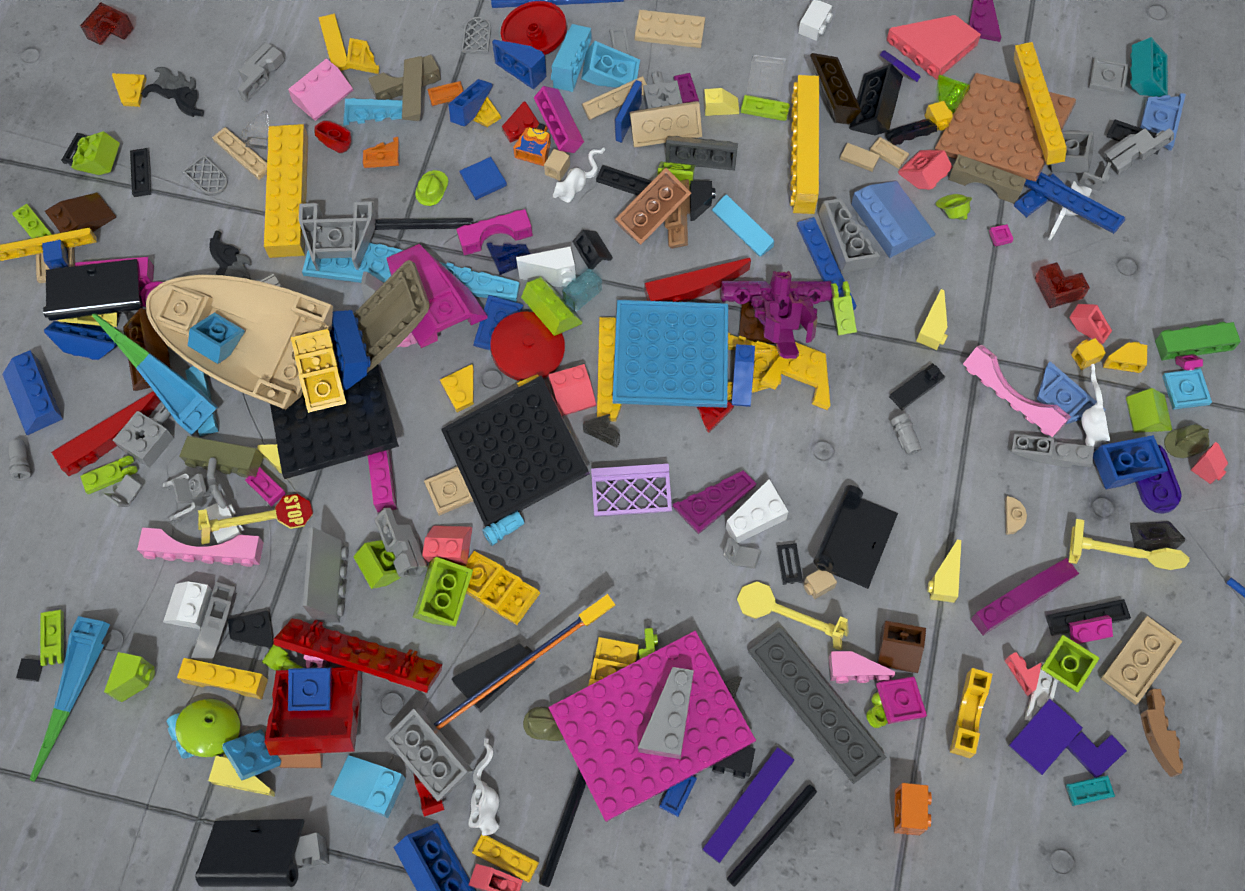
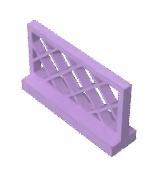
M669 464L591 469L594 517L672 512ZM657 478H665L666 485L662 490H659L653 484ZM638 479H643L648 483L642 492L633 485ZM618 481H625L629 485L623 493L614 487ZM596 482H605L610 487L601 494L596 489ZM650 486L658 492L652 501L644 495ZM631 487L639 493L633 502L625 496V493ZM611 489L620 495L614 503L605 497ZM662 495L667 500V507L659 508L654 502ZM641 496L649 502L645 509H640L635 505ZM622 497L630 504L626 510H620L615 506ZM602 499L611 505L607 511L598 512L597 504Z

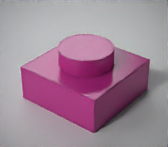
M1008 224L990 228L989 234L995 247L1013 242V236Z
M1195 354L1177 356L1176 364L1184 370H1194L1195 367L1203 366V359Z

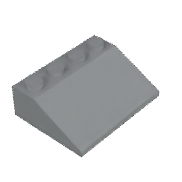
M309 527L303 607L314 621L318 620V623L320 621L323 623H340V616L344 614V605L341 604L342 597L345 596L343 578H346L347 570L346 566H344V559L348 557V549L342 540L314 527Z

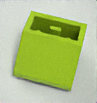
M104 131L81 138L78 142L76 154L73 156L71 168L95 175L111 172L120 143Z

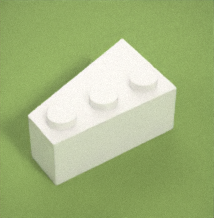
M770 479L727 520L726 530L737 543L787 519L788 510Z

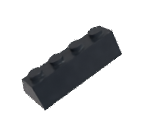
M892 64L863 75L857 97L861 112L850 123V130L874 136L889 131L903 75Z

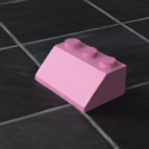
M326 58L291 86L288 91L293 103L316 121L351 93L353 88L341 71Z

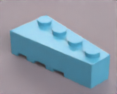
M572 24L570 29L567 30L565 39L552 64L551 80H553L554 88L570 92L574 91L585 60L586 51L592 40L591 28Z

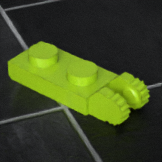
M848 281L842 283L844 297H839L837 284H831L837 335L857 332Z
M125 456L118 461L81 475L85 492L87 494L94 493L122 481L126 474L130 476L138 471L136 466L121 469L134 462L133 456Z

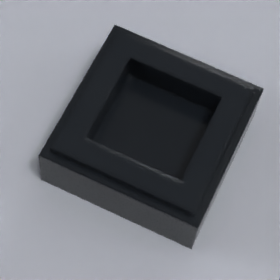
M21 658L16 678L18 680L39 682L43 667L40 660Z

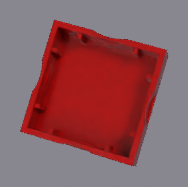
M349 667L332 668L331 710L288 711V670H276L272 693L273 705L268 717L264 741L269 755L355 752L362 690L360 671Z

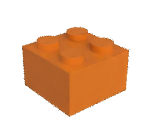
M902 783L895 789L894 833L920 836L928 830V827H931V814H928V805H931L932 794L928 792V785Z

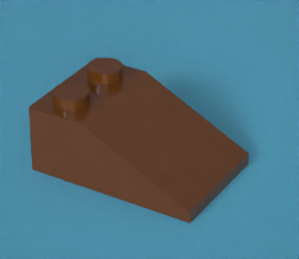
M98 192L60 201L45 210V213L60 233L90 228L94 232L116 218Z

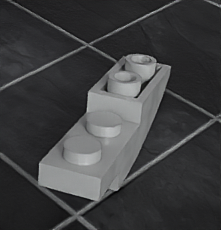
M1014 434L1012 453L1018 456L1060 467L1071 468V465L1092 467L1093 446L1054 442V438Z
M215 582L193 649L192 660L212 663L230 609L235 587Z

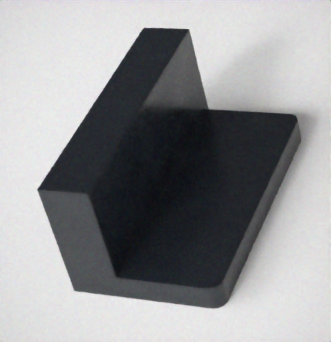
M582 230L572 241L588 269H594L602 260L611 261L613 259L596 231Z

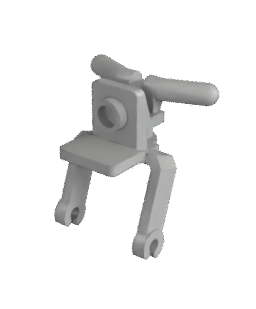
M216 458L209 459L207 477H203L202 473H197L195 476L183 474L171 481L162 483V489L170 490L174 488L177 503H192L190 508L170 516V523L173 521L178 523L182 519L201 510L202 498L209 497L211 494L220 508L224 509L227 507V503L216 484Z

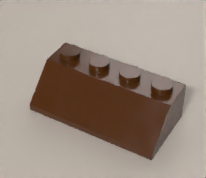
M140 308L123 326L124 335L170 367V355L166 343L150 323L146 309ZM128 359L133 391L151 388Z

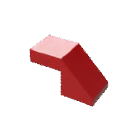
M414 774L415 785L420 797L424 817L445 810L443 799L437 801Z

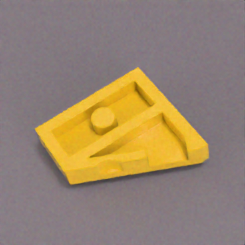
M112 73L123 106L140 107L143 97L141 92L145 88L147 80L145 75Z

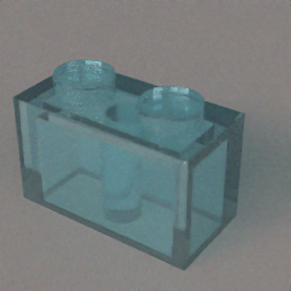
M588 268L562 290L563 300L571 309L577 312L602 291V279Z

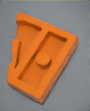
M394 137L393 142L386 145L382 142L375 147L363 150V167L399 166V138Z

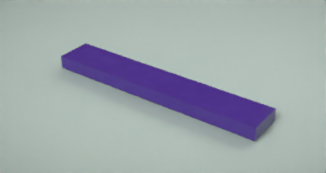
M776 748L702 849L706 854L720 864L794 762L793 758L780 748Z

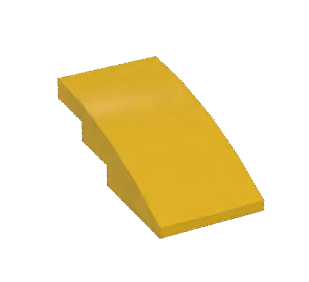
M329 329L291 337L308 413L346 404Z
M476 551L468 558L467 565H463L473 570L466 594L518 625L540 595L538 589L523 582L520 577L505 570L502 565Z
M599 637L588 686L636 662L639 644Z

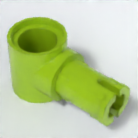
M275 645L271 647L262 660V663L275 671L303 668L290 660L289 654L285 650Z

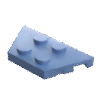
M1184 93L1177 97H1170V95L1148 97L1140 128H1146V130L1157 134L1162 130L1166 131L1170 128L1174 132V140L1164 146L1170 151L1175 143L1186 96Z
M1051 361L1047 364L1037 400L1043 404L1058 405L1068 413L1071 418L1066 424L1080 421L1084 411L1094 406L1097 401Z

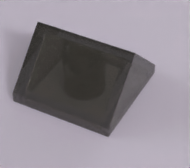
M1170 521L1130 523L1134 548L1149 552L1163 548L1176 550L1185 542V537Z

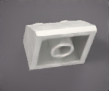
M189 581L175 584L163 622L200 629L212 589L206 584Z

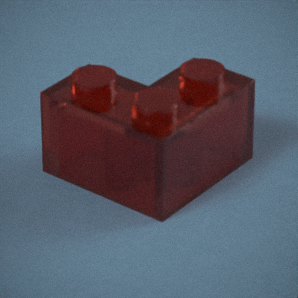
M102 2L98 4L80 25L86 38L99 45L110 34L125 40L134 29L127 14Z
M1057 262L1040 267L1035 276V280L1049 308L1084 299L1090 289L1083 273L1065 277Z

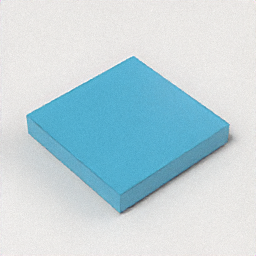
M1201 368L1163 374L1162 377L1173 410L1206 406L1212 403Z

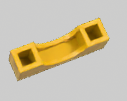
M183 658L177 676L185 684L199 687H218L257 699L263 698L268 679L260 673Z
M971 668L967 673L950 753L971 758L976 754L980 736L979 722L989 693L992 673Z

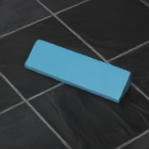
M728 195L723 196L712 209L759 257L773 248L774 239Z
M194 366L185 370L187 381L204 392V395L212 401L206 374ZM215 413L198 429L200 437L219 432Z

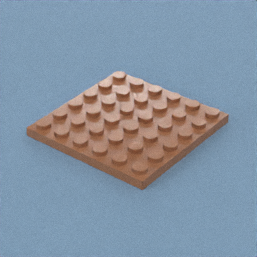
M976 73L955 110L949 127L943 132L935 150H944L948 157L957 159L959 154L1036 182L1046 162L1022 85ZM1049 92L1062 131L1076 104V99Z

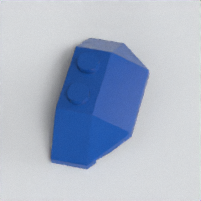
M53 321L44 329V333L64 353L99 360L117 346L100 326Z

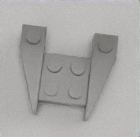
M354 202L353 218L322 219L318 203L299 204V223L312 262L317 271L320 270V259L352 258L355 269L359 270L375 230L376 212L372 202Z

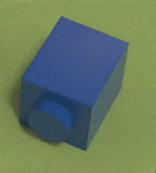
M61 240L42 243L44 263L49 269L69 267L68 251Z

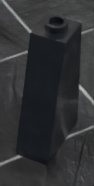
M519 643L454 676L451 680L468 699L533 651L528 646L524 648ZM535 661L475 703L476 709L480 713L485 710L525 673Z

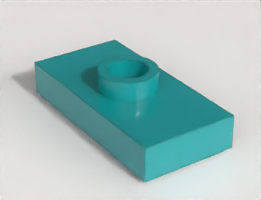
M1108 775L1066 785L1072 806L1115 797Z

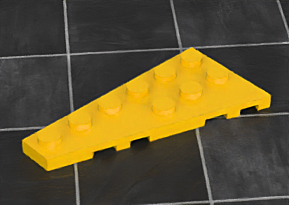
M599 317L597 421H616L623 405L613 404L616 318Z

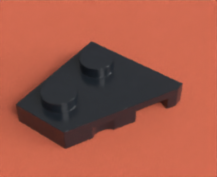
M268 610L228 619L229 634L232 641L245 642L249 645H258L271 649L274 641Z

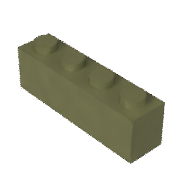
M187 436L179 455L185 462V465L192 468L199 466L205 470H208L209 459L216 458V470L224 474L236 473L244 478L248 476L256 477L264 457L256 448Z

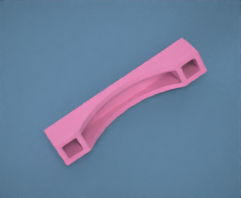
M977 346L963 363L970 374L977 375L985 386L991 387L996 391L995 393L998 397L1010 402V406L1014 410L1021 411L1026 415L1025 418L1030 423L1037 424L1043 434L1051 437L1055 436L1071 418L1058 405L1035 402L1018 393L1003 376L997 356L985 346Z
M142 528L137 550L146 559L160 557L168 561L182 559L185 562L201 560L207 564L221 562L224 565L241 563L242 566L252 567L253 564L260 565L264 542L259 536L238 535L219 545L196 547L174 540L162 529Z

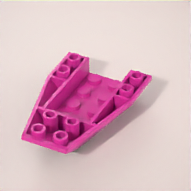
M420 244L387 257L391 275L408 260L414 262L430 305L427 314L411 332L421 348L438 341L437 332L467 319L472 326L487 319L486 313L470 289Z

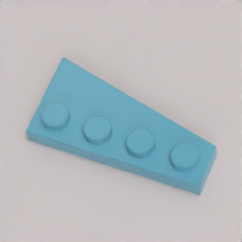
M345 99L343 126L350 125L349 122L354 121L361 124L365 123V120L375 119V122L382 121L388 117L391 120L402 119L401 100Z

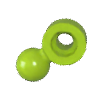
M876 692L871 698L874 707L867 711V720L872 727L881 728L888 722L879 692Z

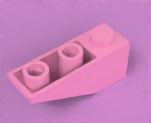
M835 651L829 655L830 681H836L839 684L848 683V680H857V683H867L869 680L882 682L891 680L895 676V671L852 651Z

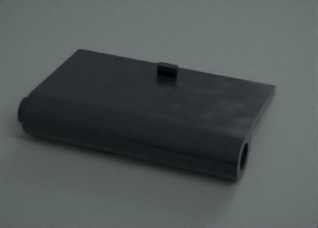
M137 259L46 270V306L43 307L45 318H48L49 321L143 309L142 297L139 291Z
M847 485L844 488L813 562L821 571H827L868 589L898 513L862 499L863 492L860 488L854 485Z
M305 820L215 821L195 875L198 885L200 887L295 886L299 873L297 866L293 863V858Z

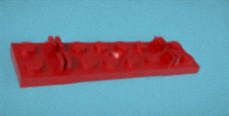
M292 618L276 635L273 644L307 656L317 657L381 677L390 682L428 693L441 673L443 665L433 660L420 658L417 656L418 651L413 652V650L409 649L407 653H404L394 648L378 645L375 642H368L355 636L342 634L339 631L326 629L323 627V622L320 621L318 623V620L310 624L300 619Z

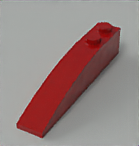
M749 257L645 283L647 301L687 302L721 288L722 281H734L749 271L751 259Z
M152 391L51 453L61 470L68 476L77 474L82 468L95 463L100 457L117 446L113 439L137 411L149 417L161 400Z

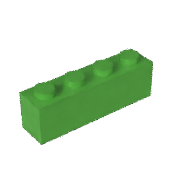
M1219 322L1209 326L1203 324L1195 328L1184 327L1174 331L1168 329L1162 331L1155 340L1161 361L1176 359L1177 356L1190 354L1204 355L1232 351L1241 342L1234 322Z

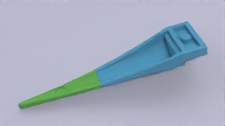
M92 314L93 318L150 385L175 421L190 435H193L215 412L218 406L205 396L204 392L97 314Z
M78 616L69 634L66 657L55 705L44 741L30 776V780L35 782L104 647L101 643L110 624L104 621Z

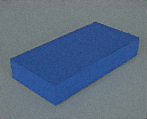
M691 776L669 788L659 808L679 817L697 778Z

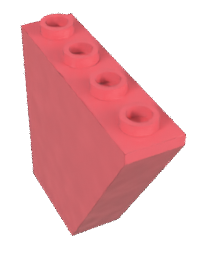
M956 15L892 27L889 29L887 41L890 45L901 51L903 55L910 58L917 66L924 69L930 76L939 79L978 45L981 34Z

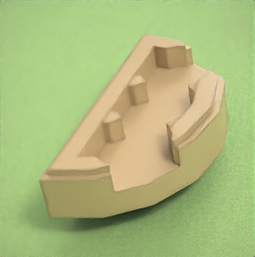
M1007 496L1005 498L1006 535H1010L1021 530L1026 523L1027 513L1020 501Z

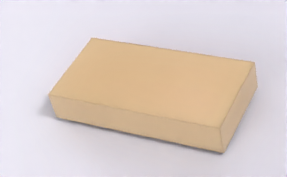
M881 137L870 148V152L880 155L879 158L898 169L909 157V153Z
M847 143L840 160L873 172L880 155Z

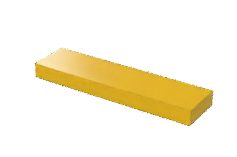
M335 13L318 17L330 62L340 71L350 69L346 68L347 56Z

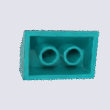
M1152 37L1133 44L1132 53H1130L1132 66L1130 67L1132 74L1131 88L1143 96L1162 97L1168 95V55Z

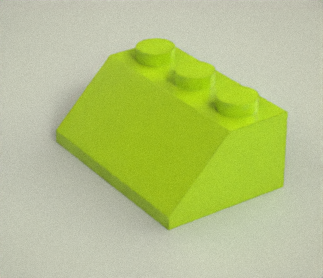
M540 277L526 283L521 298L554 336L583 323L555 289L543 278Z
M438 557L433 558L429 563L412 617L431 624L456 627L473 570Z

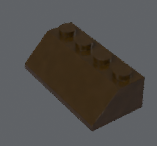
M811 53L813 70L816 76H819V84L836 123L849 125L861 112V109L839 58Z

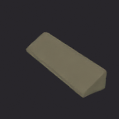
M422 56L404 60L403 120H420Z

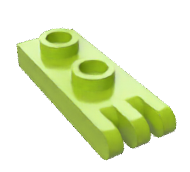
M744 95L741 113L786 121L790 104Z
M28 204L23 205L12 213L32 239L52 235Z
M62 610L40 613L41 666H47L48 658L49 664L55 665L56 656L58 664L64 663V612Z

